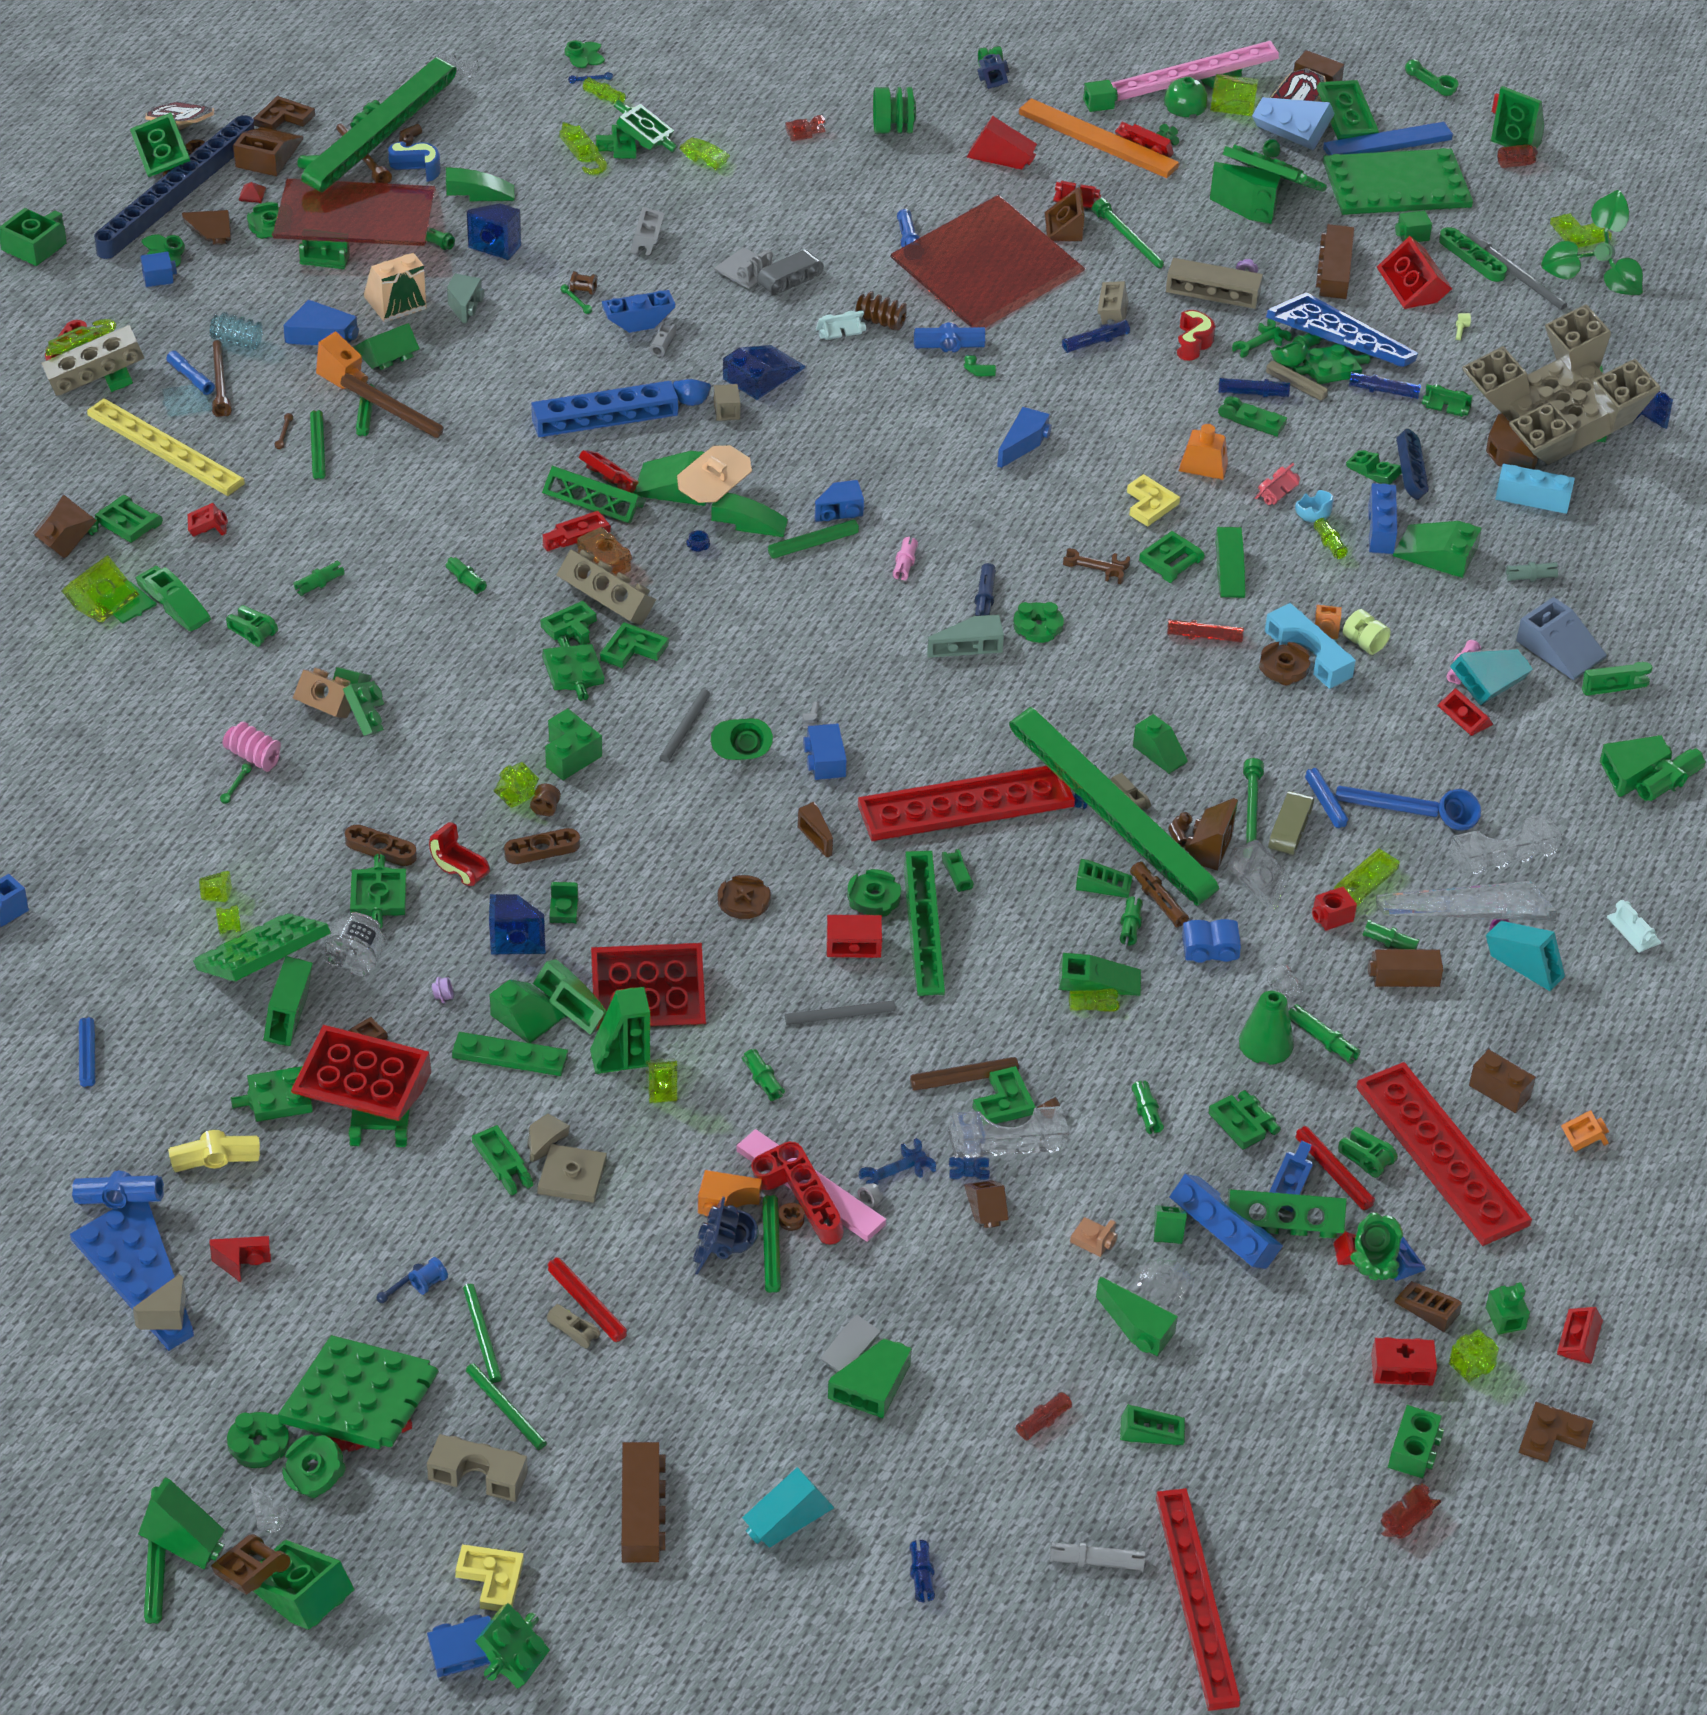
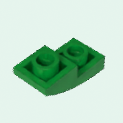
M1358 450L1346 462V466L1349 469L1381 484L1390 485L1402 474L1401 465L1380 462L1378 453L1366 450Z

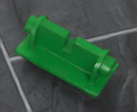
M1427 384L1422 404L1426 405V408L1442 411L1444 404L1448 405L1446 413L1463 417V415L1468 416L1469 410L1472 407V395H1468L1460 390L1445 389L1441 385Z

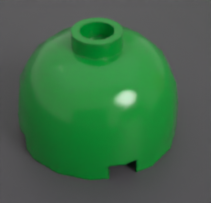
M1184 77L1174 80L1168 86L1164 96V106L1167 107L1170 113L1180 117H1189L1194 114L1198 116L1205 112L1207 108V92L1204 85L1198 80Z

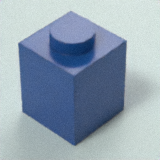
M168 252L141 255L142 273L146 287L174 283L173 275L177 274L175 260L170 261Z

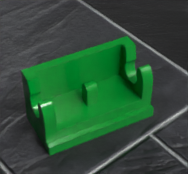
M303 231L302 243L299 244V263L302 265L345 269L350 257L349 236Z

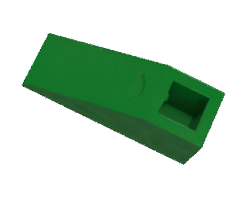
M1063 953L1059 964L1058 990L1140 996L1141 969L1093 955Z

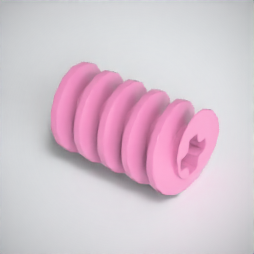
M245 721L229 728L223 737L222 744L224 748L234 754H238V756L246 759L258 768H262L265 772H269L275 767L279 760L281 743L278 740H273L269 735L265 736L262 731H257L255 727L249 726Z

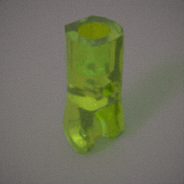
M1111 988L1097 991H1069L1070 1011L1096 1010L1115 1012L1120 1008L1119 1002L1116 1000L1118 998V991Z

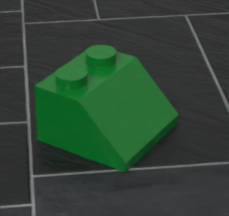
M409 323L368 338L353 347L372 369L379 366L380 370L393 366L392 361L400 358V361L404 362L413 358V353L420 349Z

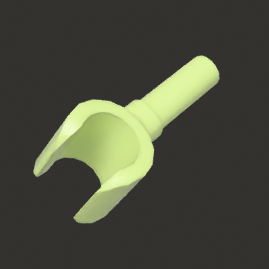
M1470 313L1458 314L1456 340H1461L1464 327H1470Z

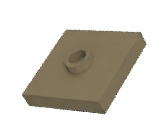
M551 1144L538 1184V1194L594 1203L606 1164L607 1153Z

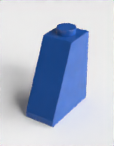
M309 299L283 325L285 343L318 345V342L335 331L350 343L357 338L359 333L357 316Z

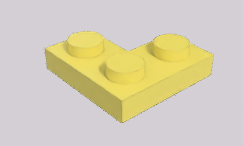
M1144 474L1127 486V493L1140 500L1130 508L1129 515L1147 527L1180 503L1178 495Z
M462 1544L455 1570L456 1578L484 1582L480 1598V1609L498 1611L507 1603L513 1607L524 1563V1553Z

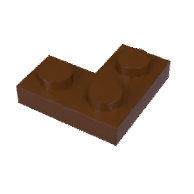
M276 96L253 118L254 126L275 130L284 121L304 127L315 117V108Z
M1535 1402L1518 1453L1548 1463L1555 1440L1585 1449L1594 1421Z

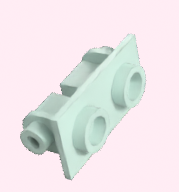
M848 311L841 315L833 316L830 314L819 318L816 331H819L820 339L841 338V329H844L846 337L862 334L863 331H866L865 322H861L864 311Z
M1620 900L1616 904L1617 911L1607 916L1610 922L1639 953L1661 944V941L1655 935V929L1651 928L1641 917L1637 916L1638 913L1631 907L1629 901Z

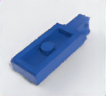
M1301 1140L1296 1154L1292 1152L1286 1153L1269 1192L1300 1195L1313 1166L1312 1161L1306 1159L1311 1149V1144ZM1287 1205L1281 1207L1290 1212L1293 1211L1292 1208Z

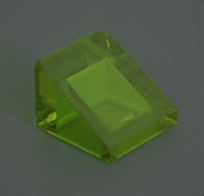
M223 871L200 878L201 899L228 902L232 889L230 871Z

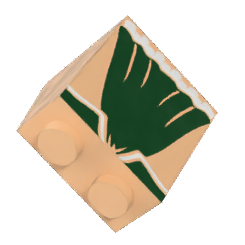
M414 253L371 266L364 298L384 323L426 309L424 265Z

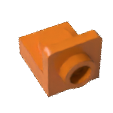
M1317 605L1315 625L1319 626L1331 639H1338L1342 607Z
M1591 1110L1561 1125L1575 1152L1598 1140H1601L1604 1146L1609 1144L1605 1134L1609 1133L1602 1117L1596 1119Z

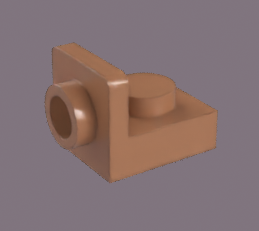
M1084 1217L1072 1233L1070 1242L1101 1257L1106 1249L1111 1250L1116 1243L1118 1234L1115 1233L1116 1222L1110 1220L1104 1227Z

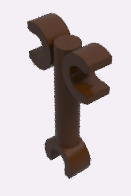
M1068 548L1067 557L1064 556L1063 565L1068 567L1080 565L1105 571V581L1108 582L1110 577L1115 576L1118 578V584H1122L1124 570L1130 566V556H1127L1124 561H1118V554L1114 553L1110 563L1080 556L1077 550Z

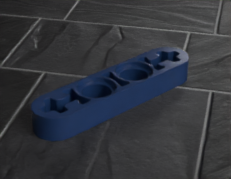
M1405 429L1396 437L1404 487L1412 498L1419 500L1429 491L1419 437L1412 430Z

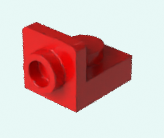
M214 503L187 514L188 531L193 537L205 533L214 527L221 535L227 534L226 524L228 523V518L225 512L219 510Z

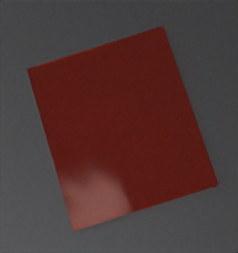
M287 179L285 181L286 184L272 233L273 239L425 246L434 193L436 191L435 186L336 181L326 191L321 193L303 183L301 179Z
M999 195L890 255L897 264L970 327L986 328L1085 271V268Z

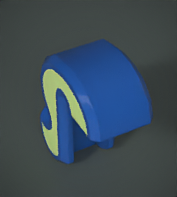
M397 142L388 148L389 165L395 170L425 168L426 182L433 181L439 176L441 170L440 153L435 146L421 142L406 147V143Z

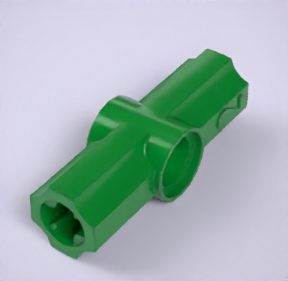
M1695 748L1685 751L1673 760L1669 758L1663 759L1656 766L1654 772L1636 783L1635 789L1638 795L1645 801H1653L1668 790L1675 792V788H1681L1690 776L1705 767L1706 760L1703 757V753Z

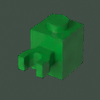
M1521 1282L1516 1283L1514 1286L1506 1287L1504 1285L1494 1290H1489L1485 1308L1498 1335L1525 1330L1527 1327L1530 1311L1523 1299L1526 1291Z

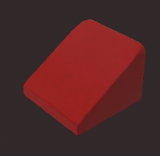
M1345 1231L1333 1242L1338 1265L1354 1264L1350 1256L1356 1252L1355 1234Z

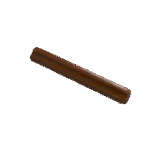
M1009 1057L912 1074L910 1076V1085L912 1090L917 1091L989 1078L990 1072L1016 1066L1019 1071V1063L1016 1057Z

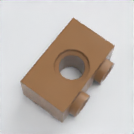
M314 667L313 671L303 669L293 699L335 717L347 718L351 707L343 688L349 686L351 682L337 676L335 680L328 677L329 672ZM328 686L329 692L325 697L324 689Z

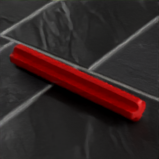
M1303 1126L1296 1131V1139L1300 1143L1302 1140L1312 1145L1309 1153L1362 1210L1365 1211L1374 1205L1375 1198L1308 1126Z
M555 1257L548 1262V1271L614 1342H620L626 1338L627 1329L561 1258Z

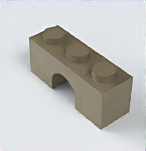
M439 1434L427 1462L428 1480L458 1487L463 1475L471 1471H480L487 1475V1495L516 1502L528 1473L527 1456L521 1455L516 1451L493 1448L485 1443L478 1444L462 1440L457 1436Z

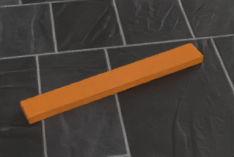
M1032 98L1019 108V115L1164 178H1168L1178 169L1179 162Z

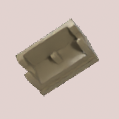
M1125 281L1102 282L1097 310L1098 314L1101 315L1102 325L1108 328L1107 320L1112 319L1115 321L1117 329L1124 330L1128 307Z

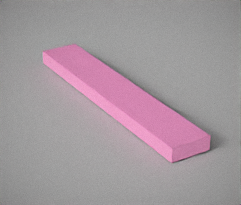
M755 1129L737 1145V1152L752 1162L756 1156L779 1145ZM791 1158L787 1161H794L797 1158ZM816 1171L840 1214L843 1226L868 1242L886 1225V1218ZM803 1180L799 1183H807L809 1180ZM788 1182L784 1184L788 1188H790ZM821 1202L813 1203L814 1206L821 1204Z

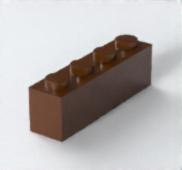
M1327 224L1326 233L1321 234L1316 288H1320L1319 296L1347 299L1354 227Z
M622 1442V1563L659 1562V1551H665V1532H659V1525H666V1506H659V1499H666V1480H659V1473H666V1454H659V1442Z

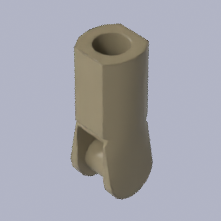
M1123 773L1111 778V781L1141 809L1145 808L1147 810L1151 807L1148 796L1137 789Z
M558 1303L547 1315V1322L567 1334L585 1349L590 1346V1341L593 1338L597 1339L601 1335L599 1329L594 1324L579 1318Z

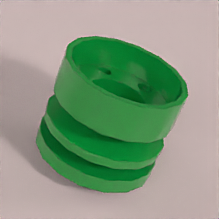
M874 87V133L889 134L891 124H895L897 133L901 134L903 124H905L906 133L912 134L916 121V100L912 87L905 88V97H902L901 87H897L895 97H891L889 87Z

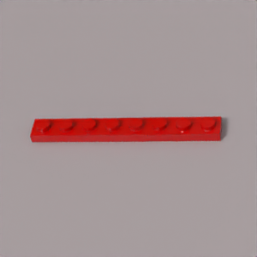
M1187 1488L1157 1491L1156 1502L1207 1709L1212 1711L1238 1708L1241 1700Z

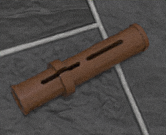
M1137 862L1131 867L1130 873L1141 884L1142 891L1146 895L1151 896L1176 928L1189 920V916L1162 886V880L1158 876H1154L1144 862ZM1147 880H1149V881L1153 884V886L1156 888V890H1154V889L1149 885V883L1147 882ZM1163 899H1165L1169 903L1172 909H1169V907L1164 903Z

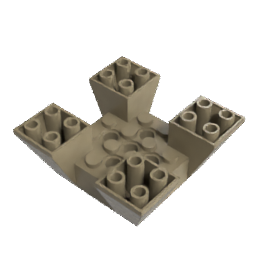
M1587 304L1545 325L1556 361L1527 375L1526 371L1507 349L1502 346L1462 367L1464 373L1481 393L1511 421L1509 422L1510 427L1531 452L1548 465L1632 423L1661 390L1660 385L1636 359L1605 374L1601 372L1600 366L1611 331Z

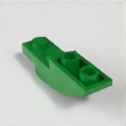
M154 566L135 577L138 586L163 605L165 613L189 632L199 629L203 624L211 620L210 615L194 594L168 568L160 569L158 566Z

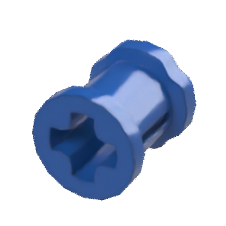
M436 1257L431 1258L428 1264L418 1271L412 1270L408 1274L412 1286L421 1295L426 1294L429 1291L428 1288L437 1282H443L448 1278L446 1268Z

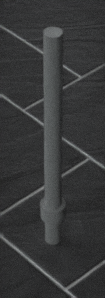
M1472 232L1466 235L1507 266V271L1557 308L1562 310L1567 307V303L1493 249L1492 244L1485 239L1481 240Z

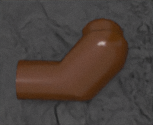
M1182 812L1179 816H1176L1168 827L1171 837L1181 847L1186 846L1187 838L1185 832L1193 821L1192 816L1187 812Z

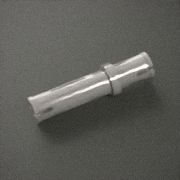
M1052 1541L1050 1547V1562L1073 1563L1081 1568H1084V1565L1144 1570L1145 1559L1143 1558H1145V1551L1086 1546V1542H1079V1545Z

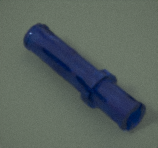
M1123 320L1111 325L1103 324L1098 329L1062 339V348L1066 353L1103 341L1106 343L1111 342L1113 338L1130 333L1129 323L1127 320Z
M1352 371L1349 381L1350 387L1369 389V392L1372 393L1379 391L1416 399L1419 398L1421 384L1417 385L1377 377V374L1370 376Z
M1219 378L1218 393L1262 395L1263 398H1268V396L1289 398L1290 382L1269 381V379L1255 381Z

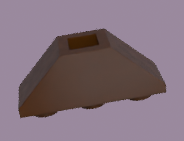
M1503 413L1498 414L1488 436L1486 452L1497 466L1502 467L1503 464L1535 470L1538 457L1531 452L1510 427V421H1508Z

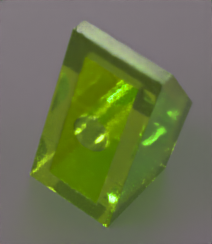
M674 1058L646 1060V1083L649 1103L677 1101V1061Z

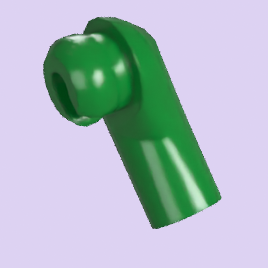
M975 355L965 356L964 369L975 376H995V365H980L977 363Z

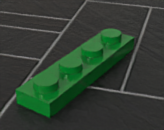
M459 1032L452 1050V1058L562 1076L568 1058V1049Z

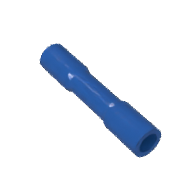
M171 351L167 354V362L178 372L184 374L203 394L210 395L214 391V383L192 367L177 351Z

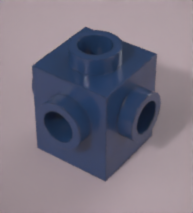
M989 54L983 57L982 60H978L980 68L977 69L980 82L985 81L988 89L1009 83L1006 73H1010L1007 61H1002L999 54Z

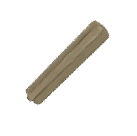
M1271 361L1267 365L1266 372L1271 376L1320 401L1327 397L1328 389L1275 361Z

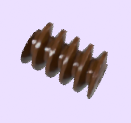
M870 291L867 296L865 294L860 295L855 312L864 311V320H872L874 324L880 323L883 327L888 326L891 330L897 329L899 331L906 319L907 304L902 303L900 308H898V300H894L890 305L891 300L889 297H886L882 302L881 294H878L874 299V292Z

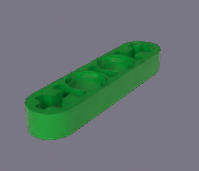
M1446 227L1440 231L1439 243L1484 277L1494 282H1500L1505 279L1507 266L1459 230Z

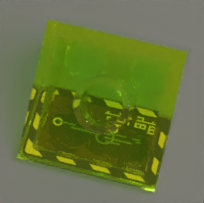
M108 555L61 590L75 609L100 623H103L139 596L136 589Z

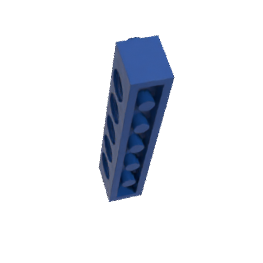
M664 381L531 402L532 421L537 436L545 437L678 416V397L672 382Z

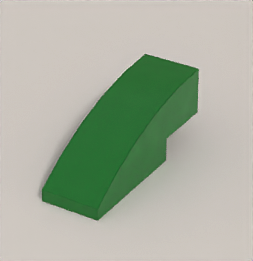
M446 167V196L469 195V202L515 201L514 185L504 179L477 170Z
M727 492L717 502H713L711 506V521L735 524V531L784 537L788 519L762 503Z
M1217 527L1215 546L1220 598H1245L1242 527Z
M557 959L546 961L533 982L536 987L550 997L549 1002L590 1035L594 1033L607 1012L587 986Z

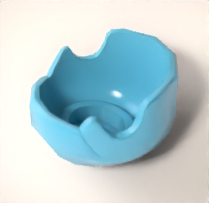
M1318 490L1314 497H1309L1306 493L1301 500L1296 502L1295 511L1305 521L1322 522L1332 512L1333 495L1323 490Z

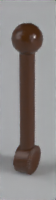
M291 413L284 415L285 423L280 438L274 443L276 449L284 448L283 441L289 423L293 420Z

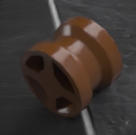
M547 783L538 785L530 802L532 811L543 816L550 817L554 815L561 798L559 789Z

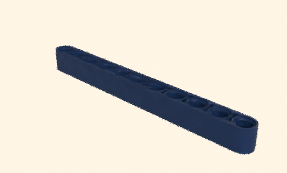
M241 115L233 119L189 155V162L173 168L94 234L97 256L103 259L116 256L233 159V145L243 132L254 130V119L248 115Z

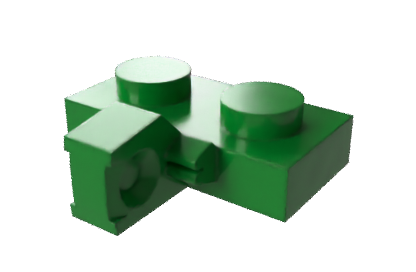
M612 125L611 135H596V151H613V158L636 159L635 138L626 134L620 126Z
M580 601L540 619L541 628L553 640L566 635L568 638L574 637L579 645H586L590 643L588 625L597 621V614L584 601Z

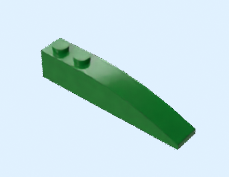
M906 851L904 879L917 996L945 995L933 851Z

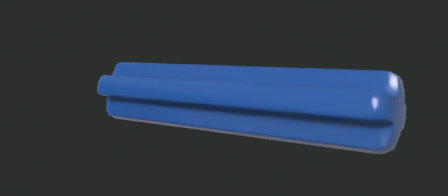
M1317 768L1308 769L1305 778L1336 828L1347 826L1348 817Z
M91 1017L79 1020V1080L82 1087H91L95 1084L94 1019Z

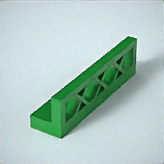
M551 466L542 491L543 494L594 512L599 511L603 515L629 524L632 522L636 508H643L646 499L639 495L555 466ZM554 479L563 481L566 487L558 493L550 491ZM578 487L584 488L587 494L586 497L580 500H576L572 493V490ZM600 494L606 496L609 504L601 508L596 506L593 499ZM621 502L630 504L626 517L618 514L615 505Z

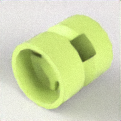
M1363 609L1355 611L1347 619L1343 627V636L1358 644L1360 648L1370 655H1374L1383 649L1391 634L1389 627L1375 620L1373 616Z

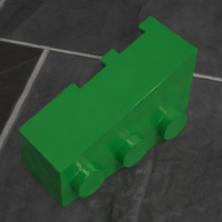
M644 987L628 988L615 992L590 1048L595 1074L650 1067V1010Z

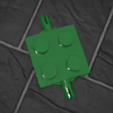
M620 100L616 101L613 107L623 114L618 118L616 124L626 134L634 137L641 146L649 150L658 145H663L671 153L676 150L678 145L669 139L674 132L672 128L641 104L636 107H628Z
M1336 344L1331 347L1308 350V354L1303 361L1304 365L1293 367L1292 370L1301 375L1308 374L1318 384L1362 377L1360 365L1369 364L1370 358L1368 354L1352 355L1346 346Z
M564 635V639L563 636H560L558 638L560 647L543 649L542 658L554 691L575 690L579 701H582V699L587 700L589 695L586 689L591 686L604 684L605 679L592 644L571 646L566 635Z
M380 854V862L379 855L374 856V867L352 869L350 915L372 916L371 926L374 929H377V921L378 929L383 927V916L405 915L406 869L385 867V856Z
M303 1066L247 1075L248 1095L231 1097L232 1109L250 1106V1109L254 1112L256 1122L312 1113V1098L291 1092Z
M507 1603L498 1610L477 1637L475 1642L485 1652L491 1662L484 1671L485 1677L489 1675L487 1680L494 1681L498 1674L501 1673L518 1689L528 1681L548 1654L550 1649L546 1646L543 1639L533 1631V1628L539 1622L538 1616L534 1618L536 1616L535 1613H528L523 1620V1617Z

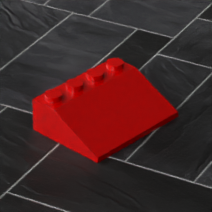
M702 943L591 947L593 994L606 1011L617 990L644 987L650 1010V1027L706 1024ZM603 1019L601 1020L600 1024L598 1025V1027H597L596 1029H599V1027H600V1025H601Z
M323 1025L291 1092L399 1121L422 1094L432 1072L429 1051Z

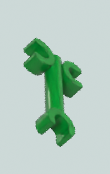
M1268 319L1267 326L1259 323L1258 331L1262 333L1261 335L1247 342H1234L1232 351L1241 350L1240 357L1244 358L1249 355L1250 350L1273 338L1274 343L1278 346L1282 345V338L1288 342L1291 341V333L1287 330H1281L1278 326L1276 327V322Z

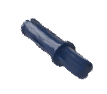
M985 563L981 566L978 594H976L974 600L976 604L975 616L990 615L991 607L994 604L993 588L996 570L995 566L991 563Z

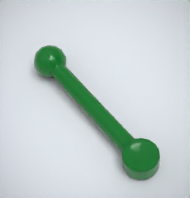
M567 284L561 286V292L567 293L583 308L584 313H592V307L585 305L569 290Z
M245 763L242 765V771L227 793L220 796L222 803L226 804L231 801L230 796L246 773L251 772L252 766Z

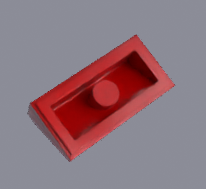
M1456 688L1437 705L1470 736L1493 725L1490 718Z
M1596 1307L1568 1309L1557 1355L1592 1364L1603 1322Z

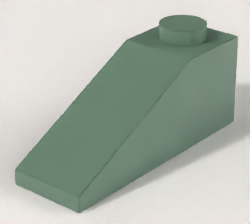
M974 616L929 636L927 657L1003 653L1004 633L1000 616Z

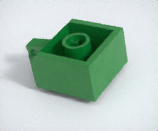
M27 208L22 209L0 226L1 250L38 266L67 244L62 213L55 210L46 216H42Z

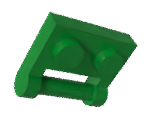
M127 495L120 496L95 514V518H98L100 525L130 543L150 529H156L163 521L162 516L157 513H150L135 504Z
M1173 531L1156 541L1139 555L1140 562L1162 575V578L1169 583L1176 580L1177 575L1194 563H1200L1205 558L1204 552L1199 547ZM1184 553L1189 555L1182 561L1177 563L1175 566H1169L1170 563L1175 561Z

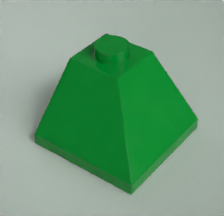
M509 979L489 994L490 1015L527 1043H532L566 1017L564 1013L549 1002L550 997L531 983Z

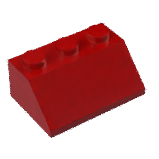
M1411 236L1376 266L1404 309L1438 303L1452 290V287L1427 250Z

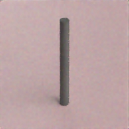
M702 689L661 753L659 757L661 761L668 763L709 698L710 692L708 690Z
M892 1000L788 1013L784 1017L786 1025L893 1012L895 1011V1003Z

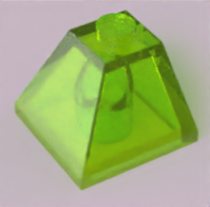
M1216 74L1210 111L1252 116L1259 79Z

